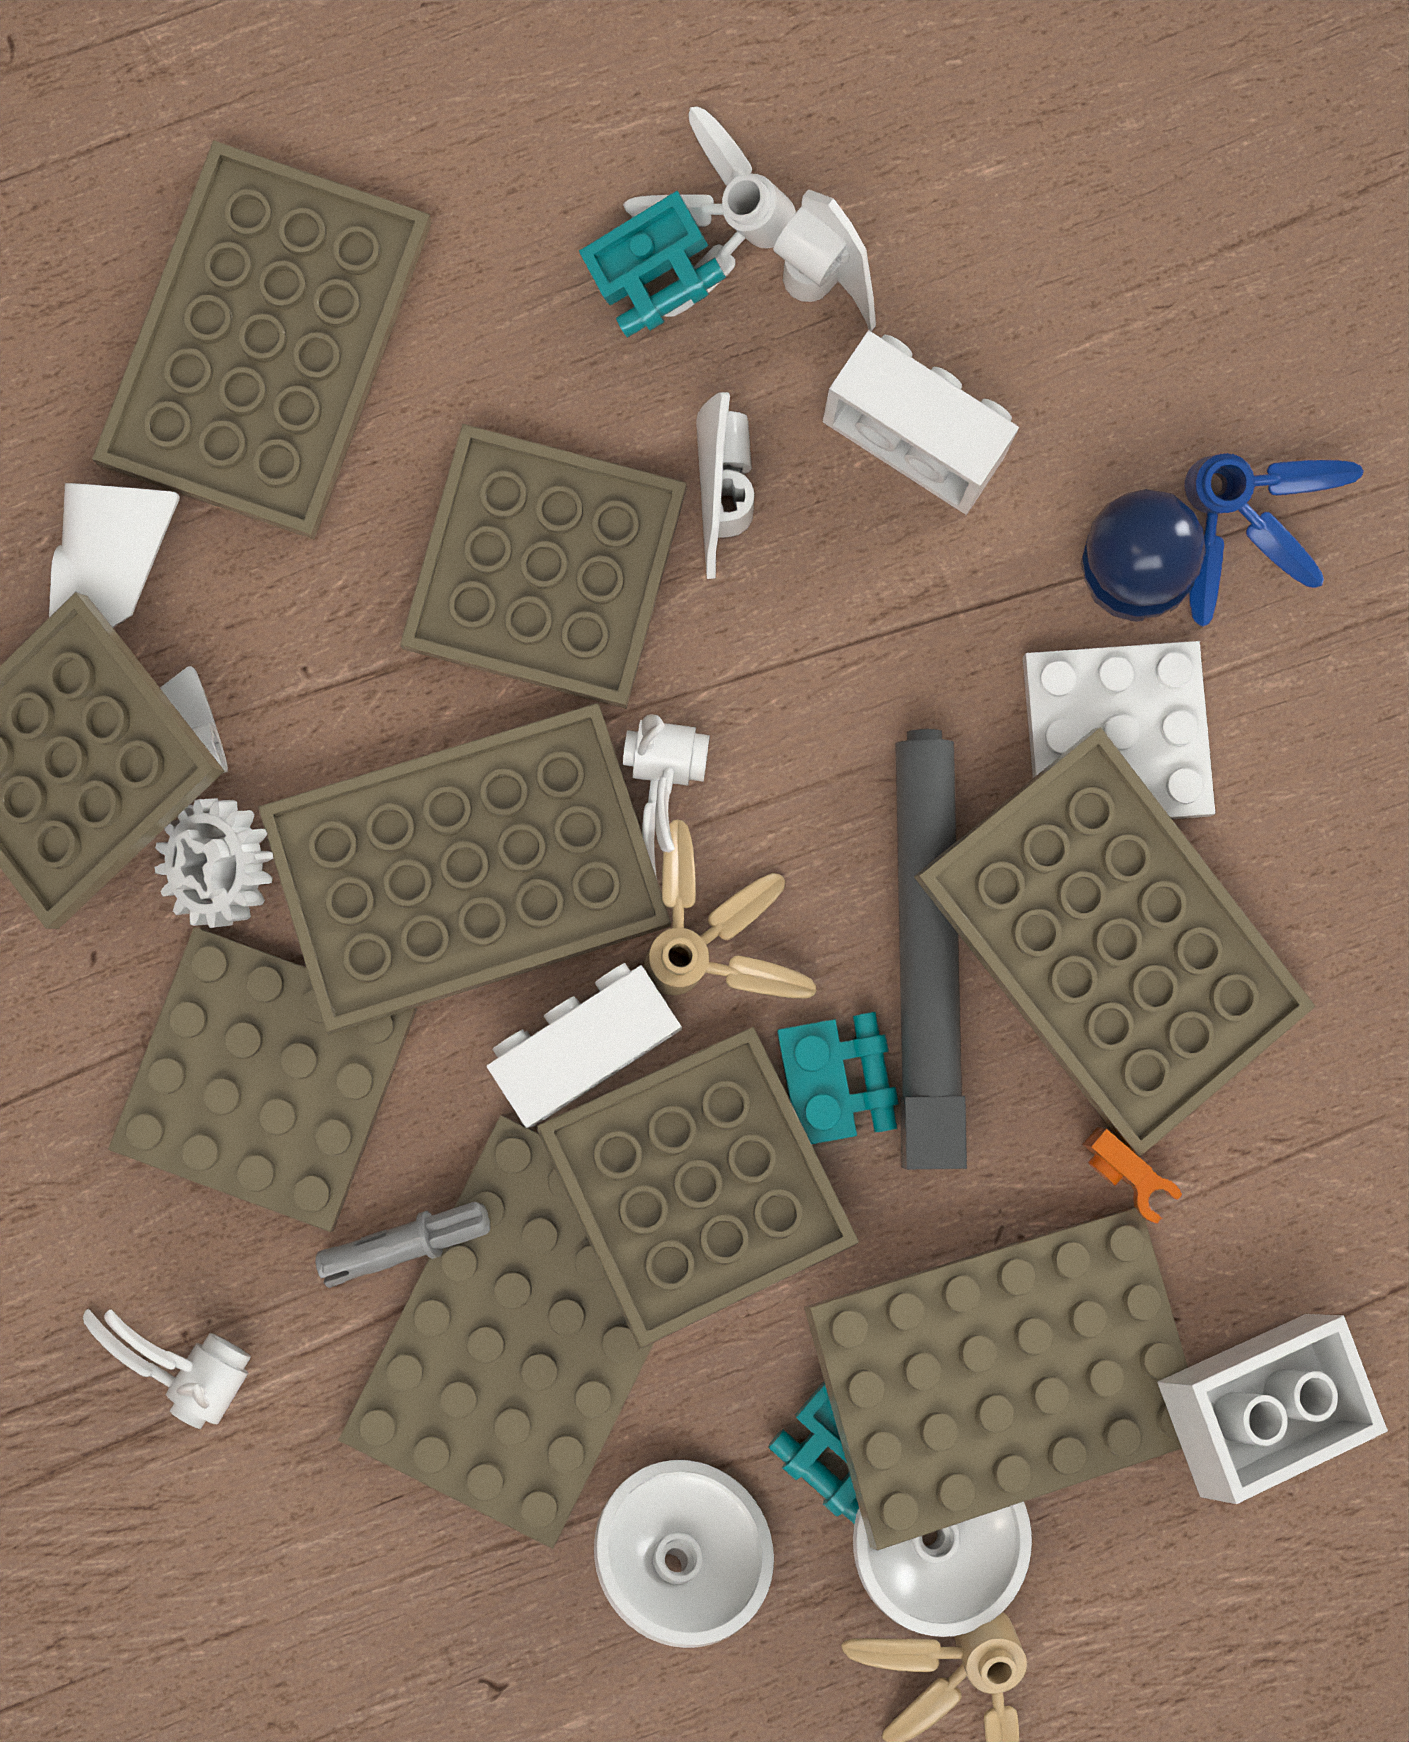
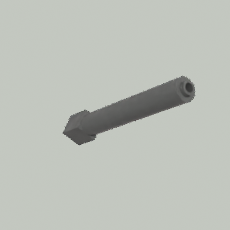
M918 729L907 731V740L895 744L902 1097H900L901 1168L906 1170L967 1169L965 1096H962L959 937L952 925L913 877L956 842L954 742L943 740L941 730Z

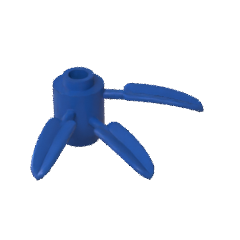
M1224 453L1208 456L1195 462L1185 478V493L1194 508L1207 513L1204 534L1206 553L1201 572L1195 579L1194 586L1189 592L1191 613L1195 622L1202 627L1208 625L1213 618L1216 607L1224 552V540L1222 537L1216 536L1218 514L1238 510L1251 523L1246 529L1247 537L1272 562L1303 585L1312 588L1320 587L1324 581L1323 574L1306 550L1271 513L1263 512L1259 516L1247 502L1250 500L1256 486L1269 485V493L1278 496L1308 493L1351 484L1360 479L1364 473L1360 465L1355 462L1341 460L1278 462L1269 465L1267 468L1268 474L1254 475L1250 465L1243 458L1234 454ZM1213 474L1217 475L1222 481V489L1217 495L1214 494L1211 488Z

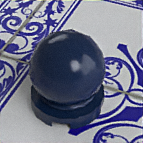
M1143 489L1126 493L1106 504L1092 522L1081 559L1084 581L1091 591V597L1094 602L1112 616L1134 622L1143 621L1144 618L1158 617L1169 610L1171 612L1178 608L1192 590L1195 579L1201 572L1206 553L1203 528L1195 513L1172 493Z

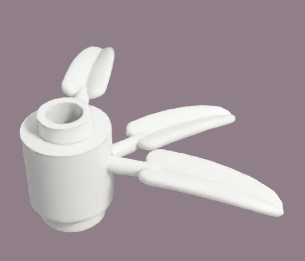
M690 107L689 122L695 136L727 187L723 193L722 204H713L714 200L710 195H681L698 227L708 226L711 223V215H724L728 224L737 231L724 246L720 244L713 246L694 268L700 267L715 257L725 276H727L735 267V259L731 254L745 238L759 248H773L779 235L796 214L791 200L769 179L759 174H751V164L735 141L705 109ZM669 195L634 197L627 200L623 206L626 212L634 217ZM719 283L707 289L708 292H711ZM689 300L666 314L665 317H674L688 310L694 305L693 301Z
M649 714L643 720H640L638 731L627 730L623 765L634 766L633 778L651 781L648 803L644 807L642 836L656 875L654 855L655 830L662 851L669 853L675 849L668 817V802L672 784L688 786L689 780L704 782L710 735L697 734L696 727L666 724L658 715Z
M89 1309L85 1310L83 1315L84 1324L102 1346L138 1374L144 1377H153L168 1386L169 1389L166 1396L174 1402L170 1412L178 1419L195 1428L201 1429L205 1421L217 1425L248 1375L244 1368L251 1356L215 1334L209 1333L203 1345L196 1343L188 1358L185 1359L145 1340L127 1326L112 1310H108L105 1313L104 1318L107 1324L134 1349L167 1369L172 1370L175 1367L180 1369L177 1376L174 1377L127 1348L102 1325Z

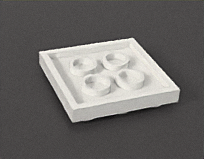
M1200 641L1025 653L1023 656V669L1033 778L1092 729L1101 727L1171 819L1211 817L1215 814Z

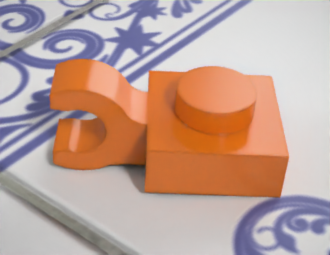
M1097 1127L1082 1144L1094 1154L1088 1164L1114 1186L1121 1179L1132 1186L1134 1190V1207L1146 1220L1158 1224L1162 1219L1149 1206V1197L1152 1192L1162 1189L1168 1196L1176 1200L1182 1196L1180 1189L1175 1183L1157 1175L1146 1162L1108 1129Z

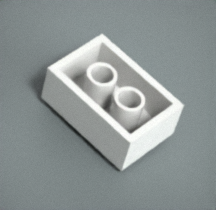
M868 330L829 388L823 423L967 515L1003 461L1019 427L1011 422L1012 416L1001 405L989 399H982L980 402L961 390L962 384L948 371L939 367H933L930 370L911 358L913 355L911 350L900 340L890 335H883L880 338Z
M626 963L621 964L595 982L600 992L582 1004L574 996L567 999L544 1015L549 1024L547 1027L533 1036H530L528 1031L524 1032L522 1029L492 1049L498 1058L486 1067L526 1128L536 1126L682 1030V1026L642 965L630 971Z
M1304 1314L1157 1382L1197 1490L1202 1498L1238 1504L1388 1431L1344 1315Z

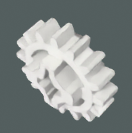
M218 798L194 800V805H189L178 815L179 820L172 821L165 828L166 833L170 836L169 841L156 843L155 849L165 855V863L156 866L155 873L167 875L168 883L164 885L160 892L162 896L175 895L177 897L173 912L176 915L190 914V924L193 926L208 924L209 928L230 926L233 925V921L249 919L251 915L248 906L262 905L265 901L258 890V886L260 884L272 883L273 877L262 871L264 862L273 859V852L261 851L259 845L266 837L267 832L265 829L252 830L250 828L255 814L251 810L237 811V801H218Z

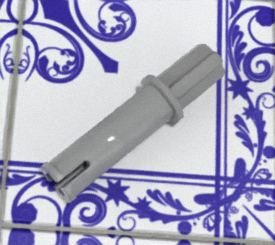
M471 1202L435 1215L428 1211L418 1213L416 1221L389 1230H383L338 1247L335 1246L318 1251L316 1254L318 1274L320 1278L325 1277L324 1284L326 1287L331 1288L345 1283V1281L366 1274L376 1273L424 1255H428L432 1259L440 1257L444 1248L486 1235L491 1229L488 1212L483 1204Z

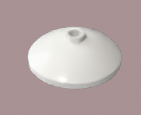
M688 1460L663 1461L647 1466L632 1474L615 1490L607 1501L597 1523L594 1539L596 1572L600 1585L611 1606L637 1632L651 1640L669 1646L695 1648L711 1645L728 1638L741 1629L756 1614L768 1593L772 1580L774 1565L773 1543L768 1524L761 1509L739 1482L721 1470L700 1462ZM672 1554L680 1560L681 1572H673L668 1569L665 1564V1555Z
M1024 1502L938 1530L937 1539L930 1546H925L922 1536L878 1551L870 1548L860 1509H858L853 1533V1552L857 1571L865 1590L885 1615L898 1624L925 1635L939 1637L957 1636L974 1631L982 1624L991 1622L1007 1608L1018 1593L1025 1579L1031 1557V1526Z

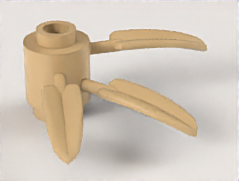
M673 820L669 826L675 849L669 853H663L662 901L665 906L673 908V928L662 932L654 940L644 962V970L657 990L667 995H681L693 989L705 973L726 976L728 986L734 989L787 998H810L814 996L817 990L811 978L777 964L743 956L732 957L729 965L709 962V952L706 945L717 936L724 940H730L741 932L777 899L785 888V880L780 874L771 873L749 884L710 913L708 922L711 928L701 936L692 930L684 928V908L692 907L696 897L694 852L688 825L682 820ZM669 951L682 954L689 964L685 967L674 966L669 960Z
M1004 1612L991 1622L982 1624L974 1631L954 1636L956 1647H941L940 1643L934 1639L864 1638L845 1640L841 1644L843 1652L851 1660L868 1666L896 1671L932 1672L939 1667V1659L962 1660L960 1667L948 1679L944 1677L936 1679L887 1726L882 1733L884 1741L906 1742L938 1722L960 1701L962 1696L957 1686L968 1676L969 1681L975 1688L992 1694L993 1708H990L984 1714L986 1742H1019L1017 1711L1012 1706L1004 1705L1003 1692L1014 1688L1022 1680L1027 1669V1659L1013 1624Z

